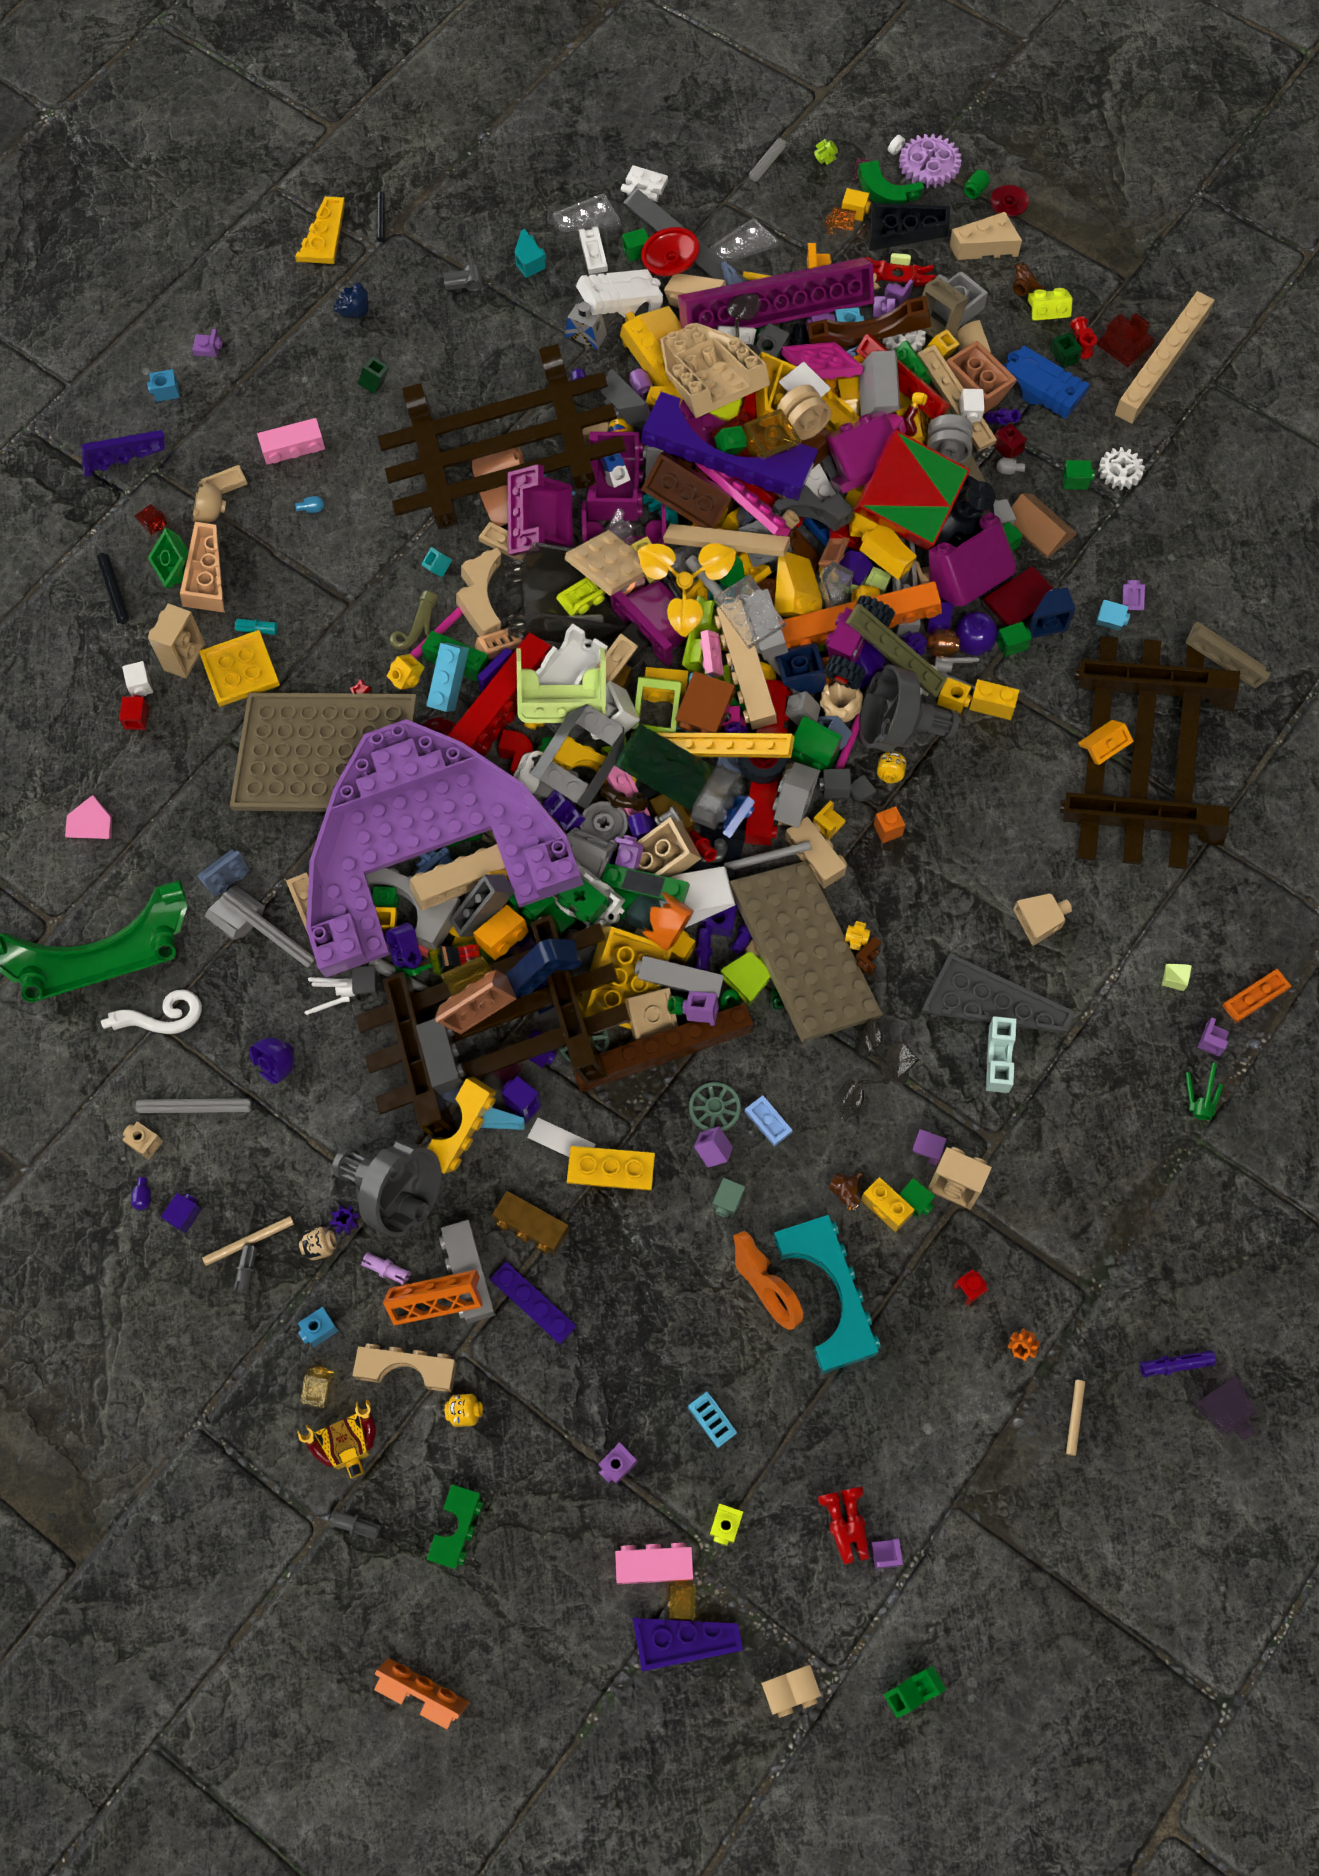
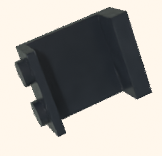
M703 821L701 836L707 838L712 847L715 846L714 841L716 839L722 838L726 841L728 849L722 861L708 864L699 860L690 867V872L723 867L724 863L740 859L746 830L737 827L731 838H728L723 834V825L716 821ZM726 868L729 882L733 881L737 869Z

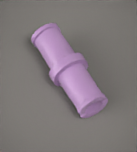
M371 1252L365 1254L363 1260L366 1261L361 1263L363 1267L379 1273L380 1277H388L401 1285H405L409 1280V1277L406 1276L411 1275L409 1270L393 1264L392 1260H384L371 1254Z

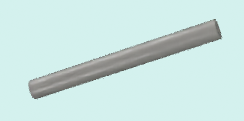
M808 841L724 863V867L735 870L812 850L811 843Z

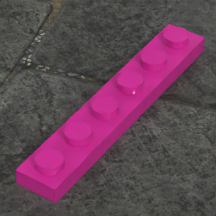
M695 463L696 466L771 533L779 536H788L791 528L785 524L786 521L782 517L775 515L770 506L761 503L755 493L745 488L744 483L722 472L708 469L703 465Z

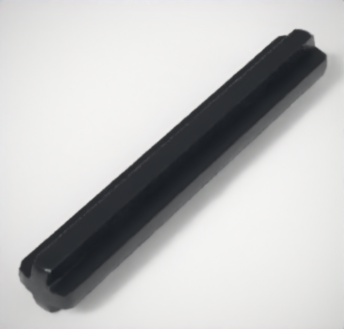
M100 553L96 559L117 623L125 624L129 621V616L109 555Z

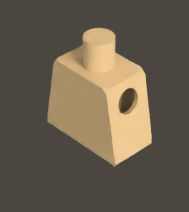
M1045 894L1019 900L1016 902L1013 910L1029 941L1034 946L1063 927L1066 921L1064 915L1072 912V907L1067 899L1057 903L1052 894Z

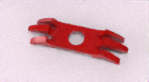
M866 257L868 261L873 263V274L876 273L877 275L876 282L886 280L908 283L911 279L914 281L913 285L919 287L926 285V283L936 278V275H922L932 271L934 265L921 267L913 264V266L886 263L885 260L875 261ZM898 269L903 272V275L896 277L892 272Z

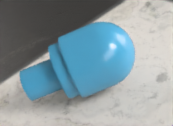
M319 496L306 497L303 499L304 502L295 503L296 512L306 510V513L311 514L318 513L324 508V501Z

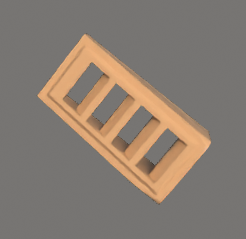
M515 626L477 637L475 648L488 654L489 660H492L505 648L509 650L517 648L523 640ZM508 635L511 636L513 640L512 642H510L509 638L507 637Z

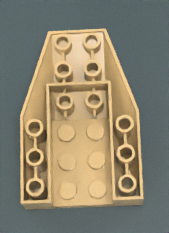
M699 323L688 324L685 328L676 332H670L667 336L660 338L666 374L695 418L770 385L766 363L740 338Z

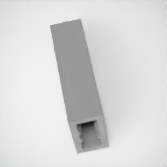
M643 956L642 961L638 960L635 968V974H639L638 980L685 993H689V991L717 993V998H719L724 975Z

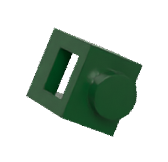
M1070 332L1055 337L1050 351L1063 369L1079 362L1083 350Z

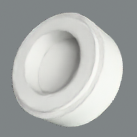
M897 135L891 141L888 152L892 155L898 154L905 144V138Z

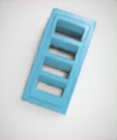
M491 1108L489 1111L486 1110L482 1117L484 1122L481 1128L525 1129L523 1117L495 1108Z
M708 1391L688 1405V1410L717 1448L737 1434ZM708 1402L709 1406L699 1413L697 1409ZM714 1410L716 1414L705 1422L703 1417ZM720 1418L722 1422L711 1430L709 1426ZM726 1426L728 1431L719 1438H716L715 1434Z

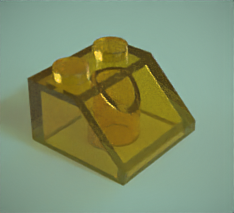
M782 409L744 424L743 433L747 436L746 447L751 455L763 459L802 443V440Z

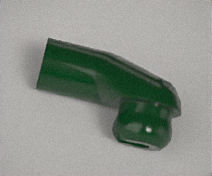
M775 987L771 991L769 1003L773 1009L778 1010L782 1009L784 1004Z

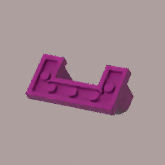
M879 411L873 415L865 414L858 418L859 421L853 424L851 422L845 423L839 427L840 430L825 436L839 474L831 478L830 482L832 487L844 494L866 484L871 478L888 436L894 431L885 411Z
M539 464L508 472V555L517 556L543 550L545 547H573L572 485L544 477V466Z
M656 580L628 595H625L621 590L611 595L612 610L624 623L630 620L652 643L653 654L666 667L673 662L672 650L688 637V635L682 637L669 622L667 608L670 601L675 599L670 589H667L662 582Z

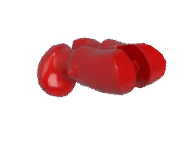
M863 1486L840 1491L848 1517L847 1522L842 1517L838 1492L818 1496L819 1504L827 1508L833 1520L830 1523V1533L834 1536L844 1565L853 1563L850 1543L853 1542L859 1561L869 1559L865 1532L866 1522L857 1512V1501L864 1495Z

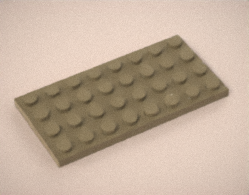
M808 861L729 882L734 900L801 1042L876 1020L883 1015L860 967L856 965L857 961L848 943L845 942L844 934L813 871L809 867Z

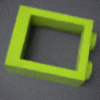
M639 676L635 710L639 719L641 716L644 687L675 691L671 727L642 724L639 721L632 729L638 730L637 732L677 733L675 718L680 708L683 681Z

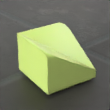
M1166 964L1162 986L1184 991L1188 986L1192 966Z

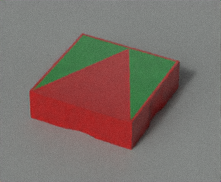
M895 430L888 436L876 461L874 472L865 484L853 511L878 525L894 530L901 537L928 550L935 545L970 469L906 434Z

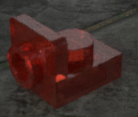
M151 504L135 515L136 520L150 535L162 530L167 525L164 514L160 510L157 511Z

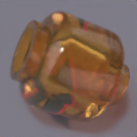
M937 628L933 635L929 634L927 647L930 648L934 656L950 658L954 653L958 652L960 638L953 630Z

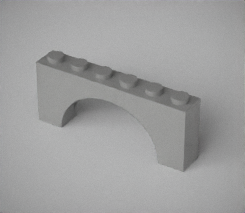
M383 868L367 874L366 879L371 892H373L374 887H394L397 889L398 895L404 897L415 906L418 915L415 929L417 943L437 953L453 926L450 918L461 905L459 897L421 911L410 890V878H413V876L406 877L394 868Z

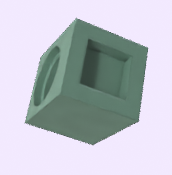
M723 1178L712 1203V1209L715 1210V1213L724 1218H728V1216L734 1218L744 1195L745 1186Z

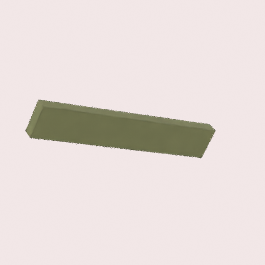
M856 604L846 623L894 665L914 671L919 679L920 687L932 697H937L947 679L861 604Z

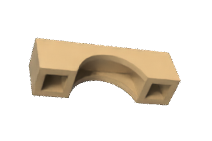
M366 1344L365 1347L358 1346L353 1377L356 1380L380 1383L391 1370L398 1367H411L422 1374L428 1390L452 1393L457 1363L454 1359H451V1355L437 1354V1357L427 1356V1352L414 1350L413 1354L403 1353L404 1349L389 1347L388 1351L380 1350V1346L375 1344Z

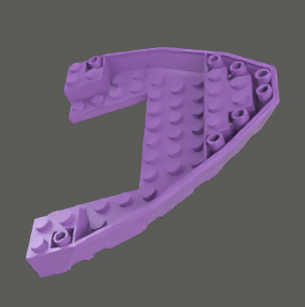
M407 719L364 734L333 789L310 858L306 929L318 969L327 978L390 955L366 879L367 874L493 830L509 880L515 891L519 907H523L584 885L566 834L522 782L461 741Z

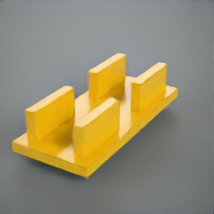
M831 389L821 397L831 410L830 419L825 426L830 432L833 433L840 430L839 427L845 423L851 422L853 424L859 421V416L845 401L838 398Z
M571 1146L567 1184L652 1191L655 1153Z

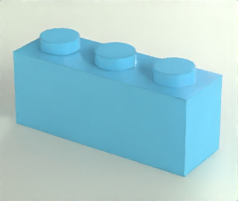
M440 643L427 707L445 712L455 711L469 648L452 643Z

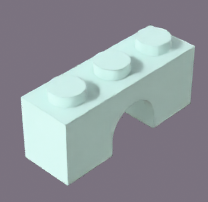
M993 1017L990 1022L986 1091L1009 1093L1013 1086L1014 1063H1012V1051L1016 1038V1019Z

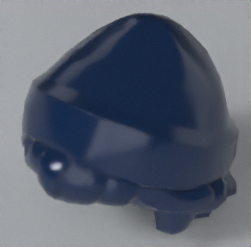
M355 283L351 288L345 287L344 293H339V299L335 301L333 310L344 318H361L365 316L369 310L368 291L361 283Z

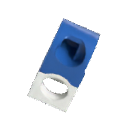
M620 453L600 458L606 474L607 485L615 488L630 481Z

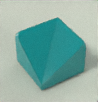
M431 547L421 565L434 574L443 577L452 559Z

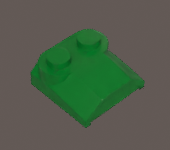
M169 528L164 529L147 557L165 588H172L174 584L182 583L185 572L184 564L189 553L181 537Z

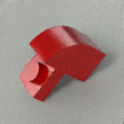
M503 729L498 747L500 758L513 760L510 769L511 776H513L518 768L521 757L526 753H532L533 748L530 740L524 734Z

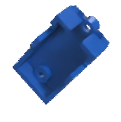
M1026 346L1010 353L1007 357V363L1002 364L1017 379L1016 382L1022 389V400L1029 404H1042L1047 409H1051L1052 412L1061 415L1064 419H1067L1089 390V383L1082 382L1079 377H1074L1068 371L1065 372L1062 367Z

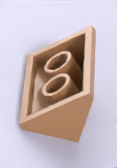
M1022 493L1011 507L1016 517L1013 526L1017 527L1023 537L1046 558L1050 557L1077 534L1034 494Z

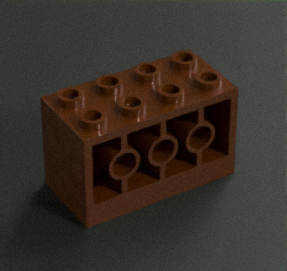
M665 451L659 454L641 489L680 515L704 528L718 529L721 527L737 502L696 466L695 462L687 461L682 457L668 454Z

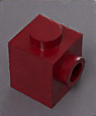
M1011 423L1006 427L999 428L995 432L994 436L997 441L992 446L1004 458H1015L1024 451L1027 439Z

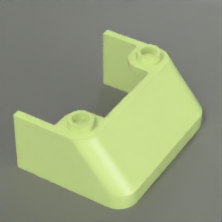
M516 648L518 717L521 721L525 723H563L569 712L586 704L602 714H606V657L604 648H600V668L586 670L582 677V685H539V677L534 670L521 669V648Z

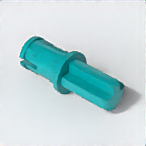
M257 618L255 620L236 619L235 630L249 633L259 630L261 634L276 636L278 633V623L259 621Z

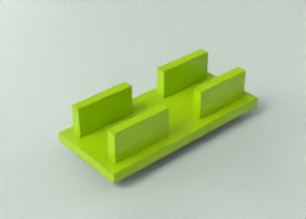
M697 596L696 601L702 607L703 616L699 625L688 635L682 665L691 673L696 671L704 674V657L700 645L701 632L710 630L722 635V628L717 629L714 619L715 616H718L717 610L714 608L715 602L713 600L706 601L703 597Z

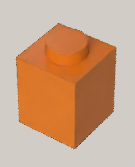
M895 806L877 813L874 827L882 843L903 836L905 823Z

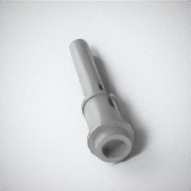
M382 958L369 962L368 966H375L376 971L386 977L396 973L395 966ZM408 976L412 980L415 990L420 992L430 988Z

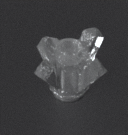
M616 509L605 531L610 530L627 545H632L638 541L631 535V532L634 530L628 520L624 522L622 518L624 515L623 509Z

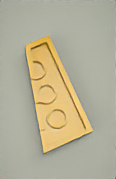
M325 196L316 214V220L309 228L307 238H304L301 243L302 248L300 252L297 251L295 255L296 262L335 264L345 208L344 197Z

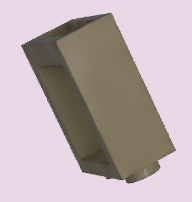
M938 277L926 283L922 296H926L932 327L922 329V331H925L926 334L934 338L947 329L955 338L968 297ZM936 299L951 309L946 327L931 317Z

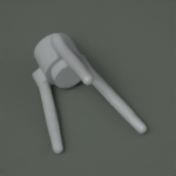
M936 656L935 666L946 679L949 677L971 686V690L975 689L974 685L947 675V672H952L953 663L979 662L980 659L978 657L949 658Z

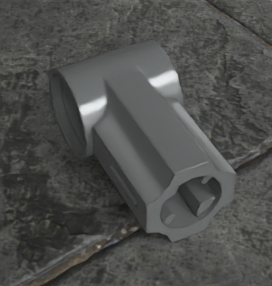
M476 264L467 265L461 271L443 273L445 290L466 288L469 291L476 292L483 287L481 268Z

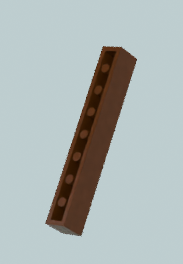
M744 1003L718 1012L715 1026H710L708 1022L692 1021L601 1053L600 1055L608 1075L605 1078L585 1084L574 1071L573 1066L572 1072L581 1093L752 1033L753 1022Z

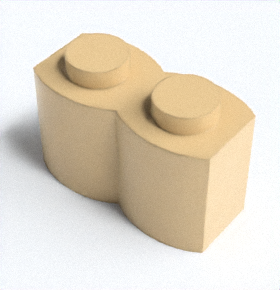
M810 1665L761 1683L772 1715L778 1713L779 1718L794 1713L792 1707L802 1704L803 1709L817 1704L816 1698L821 1696Z

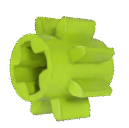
M824 139L816 144L817 150L814 151V154L821 164L825 162L828 165L837 159L835 154L838 153V149L832 140L827 142Z

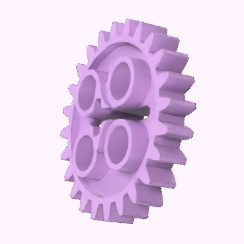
M924 134V138L917 135L916 141L911 138L910 144L905 143V147L901 149L899 168H902V174H906V179L912 178V183L916 181L923 182V184H926V188L930 184L936 188L939 183L943 187L944 181L950 183L951 178L955 179L956 174H959L962 161L961 154L958 153L959 148H954V142L948 144V138L944 141L941 140L942 135L938 138H935L934 134L931 135V138H928L927 134Z

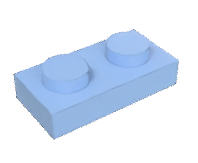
M763 1095L745 1109V1113L774 1147L793 1131Z

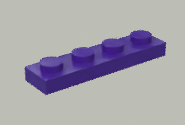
M507 1262L490 1278V1281L559 1345L577 1328L572 1321Z

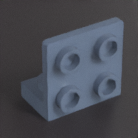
M231 849L198 874L197 877L208 891L216 897L218 894L226 892L235 881L243 879L250 870L242 854L238 850L234 852Z

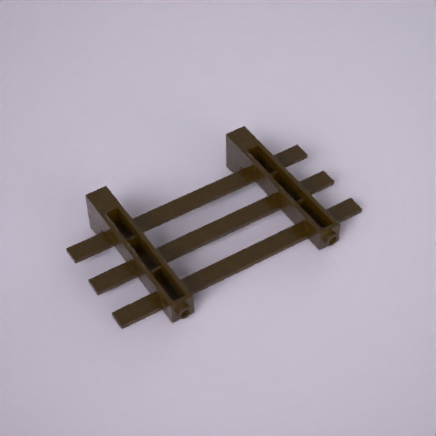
M555 344L539 349V353L549 385L548 388L437 420L433 419L432 410L421 383L402 388L412 427L378 436L380 449L385 451L416 442L420 458L385 468L387 481L390 484L424 474L427 491L392 501L395 515L399 516L431 507L438 529L450 527L451 525L458 524L453 500L508 485V472L537 464L544 466V474L571 467L577 490L597 484L591 461L626 451L623 437L618 436L586 446L582 428L617 419L613 403L577 413L573 397L608 387L604 372L568 381L559 345ZM546 404H554L557 415L556 420L441 452L438 435ZM562 434L566 452L449 485L446 467Z
M1101 636L1099 660L1081 659V665L1076 667L1075 680H1079L1078 689L1095 690L1091 733L1110 721L1113 691L1139 693L1129 798L1102 795L1106 761L1097 765L1089 753L1084 794L1066 792V800H1061L1060 813L1064 814L1063 822L1081 823L1077 859L1096 860L1099 825L1126 827L1123 863L1141 865L1144 829L1171 831L1168 868H1187L1190 833L1198 834L1199 838L1208 844L1224 845L1229 827L1230 807L1192 803L1201 698H1207L1218 709L1234 711L1239 692L1240 671L1203 668L1204 655L1187 645L1186 667L1160 665L1162 641L1144 639L1142 664L1116 662L1118 637ZM1157 695L1183 697L1174 802L1147 799Z
M552 915L542 916L536 921L531 922L536 944L547 939L574 940L579 951L606 941L600 923L562 937L559 925ZM532 949L417 993L414 992L412 980L404 971L393 973L389 977L382 979L388 1004L357 1015L358 1029L360 1033H364L393 1022L398 1044L365 1056L368 1070L371 1074L403 1062L409 1084L375 1097L380 1115L414 1103L419 1127L433 1139L447 1137L457 1132L448 1107L443 1102L442 1096L431 1085L416 1025L422 1023L420 1011L447 1001L449 997L465 990L468 985L482 979L488 972L497 970L506 975ZM609 963L575 977L572 970H555L547 978L549 987L517 998L462 1034L455 1032V1035L452 1036L454 1042L551 1005H555L561 1027L463 1063L466 1071L464 1081L466 1078L475 1077L477 1079L565 1045L567 1046L574 1071L585 1084L607 1077L605 1065L594 1044L592 1035L631 1021L626 1004L623 1003L586 1017L580 994L617 981L618 977L614 964Z

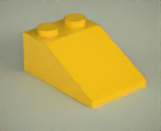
M786 552L784 557L778 556L774 605L776 615L791 618L822 610V596L810 559Z

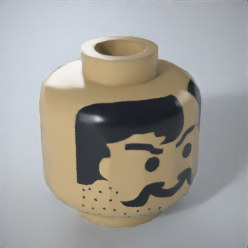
M326 1227L305 1231L302 1241L299 1242L301 1253L303 1255L306 1254L310 1260L329 1257L337 1247L334 1232Z

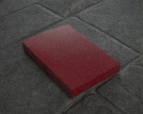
M1032 566L986 596L983 602L1008 627L1024 622L1032 617L1045 594L1054 588Z

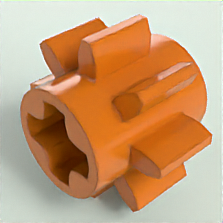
M1024 1328L1020 1334L1013 1332L1010 1337L1012 1341L1008 1345V1348L1012 1349L1013 1357L1023 1359L1024 1361L1027 1360L1029 1355L1035 1358L1040 1345V1341H1036L1035 1333L1025 1331Z

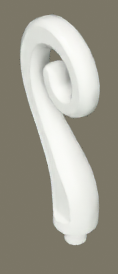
M175 990L165 997L163 1012L169 1018H180L183 1012L180 1009H174L173 1003L177 1000H185L189 1004L190 1010L184 1018L178 1021L164 1022L135 1010H118L108 1013L109 1018L101 1020L103 1029L112 1027L113 1030L128 1026H138L157 1033L176 1034L188 1030L199 1020L202 1004L198 996L193 992Z

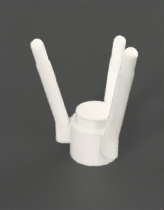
M309 977L308 981L313 982V987H335L336 996L341 995V998L306 1010L305 1014L309 1015L342 1002H350L349 997L355 996L352 992V979Z

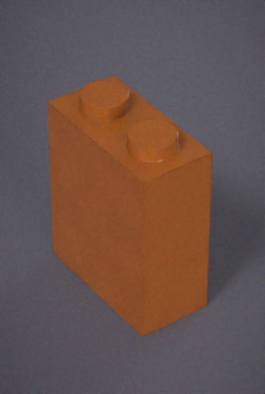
M694 671L675 718L679 728L688 732L694 730L699 733H720L736 693L735 685Z

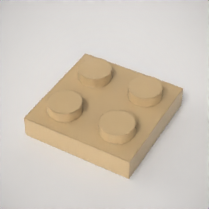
M666 987L624 998L631 1019L630 1025L634 1042L678 1027L676 1014H669L667 1008L668 1000L671 996L670 988Z

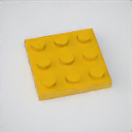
M259 630L199 651L219 707L247 698L248 693H261L280 686Z

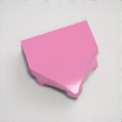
M92 795L67 815L65 837L112 839L113 815Z

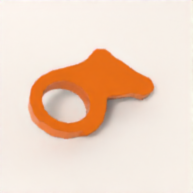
M743 1231L733 1236L735 1242V1266L738 1272L750 1283L771 1316L782 1327L788 1330L795 1329L803 1321V1310L794 1291L781 1278L769 1275L767 1269L771 1261L755 1246L753 1238L747 1232ZM776 1293L781 1297V1299L785 1303L787 1310L780 1303L779 1299L776 1296Z

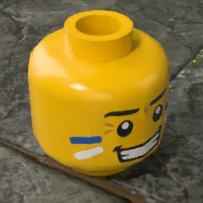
M897 751L892 753L885 752L878 761V777L886 783L901 781L905 776V757Z
M474 1394L453 1395L445 1404V1418L454 1427L474 1426L478 1422L479 1417L483 1415V1405L481 1402H478Z

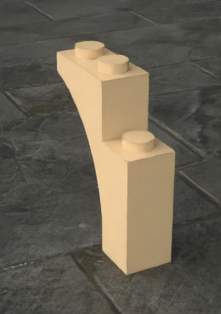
M498 548L491 551L487 550L481 556L469 559L461 565V577L468 587H463L456 593V605L460 607L463 615L479 637L501 630V621L493 611L487 593L489 581L496 569L501 565V552Z

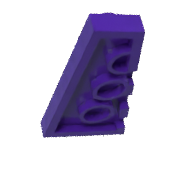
M150 431L81 444L84 476H91V472L101 469V471L110 469L109 465L118 462L121 465L128 463L135 456L142 458L165 450L163 431Z

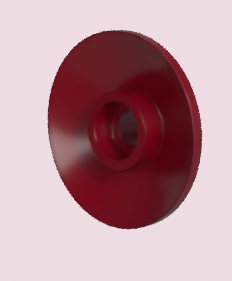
M1003 185L992 192L990 203L997 213L1005 212L1008 217H1013L1026 211L1029 197L1018 186Z

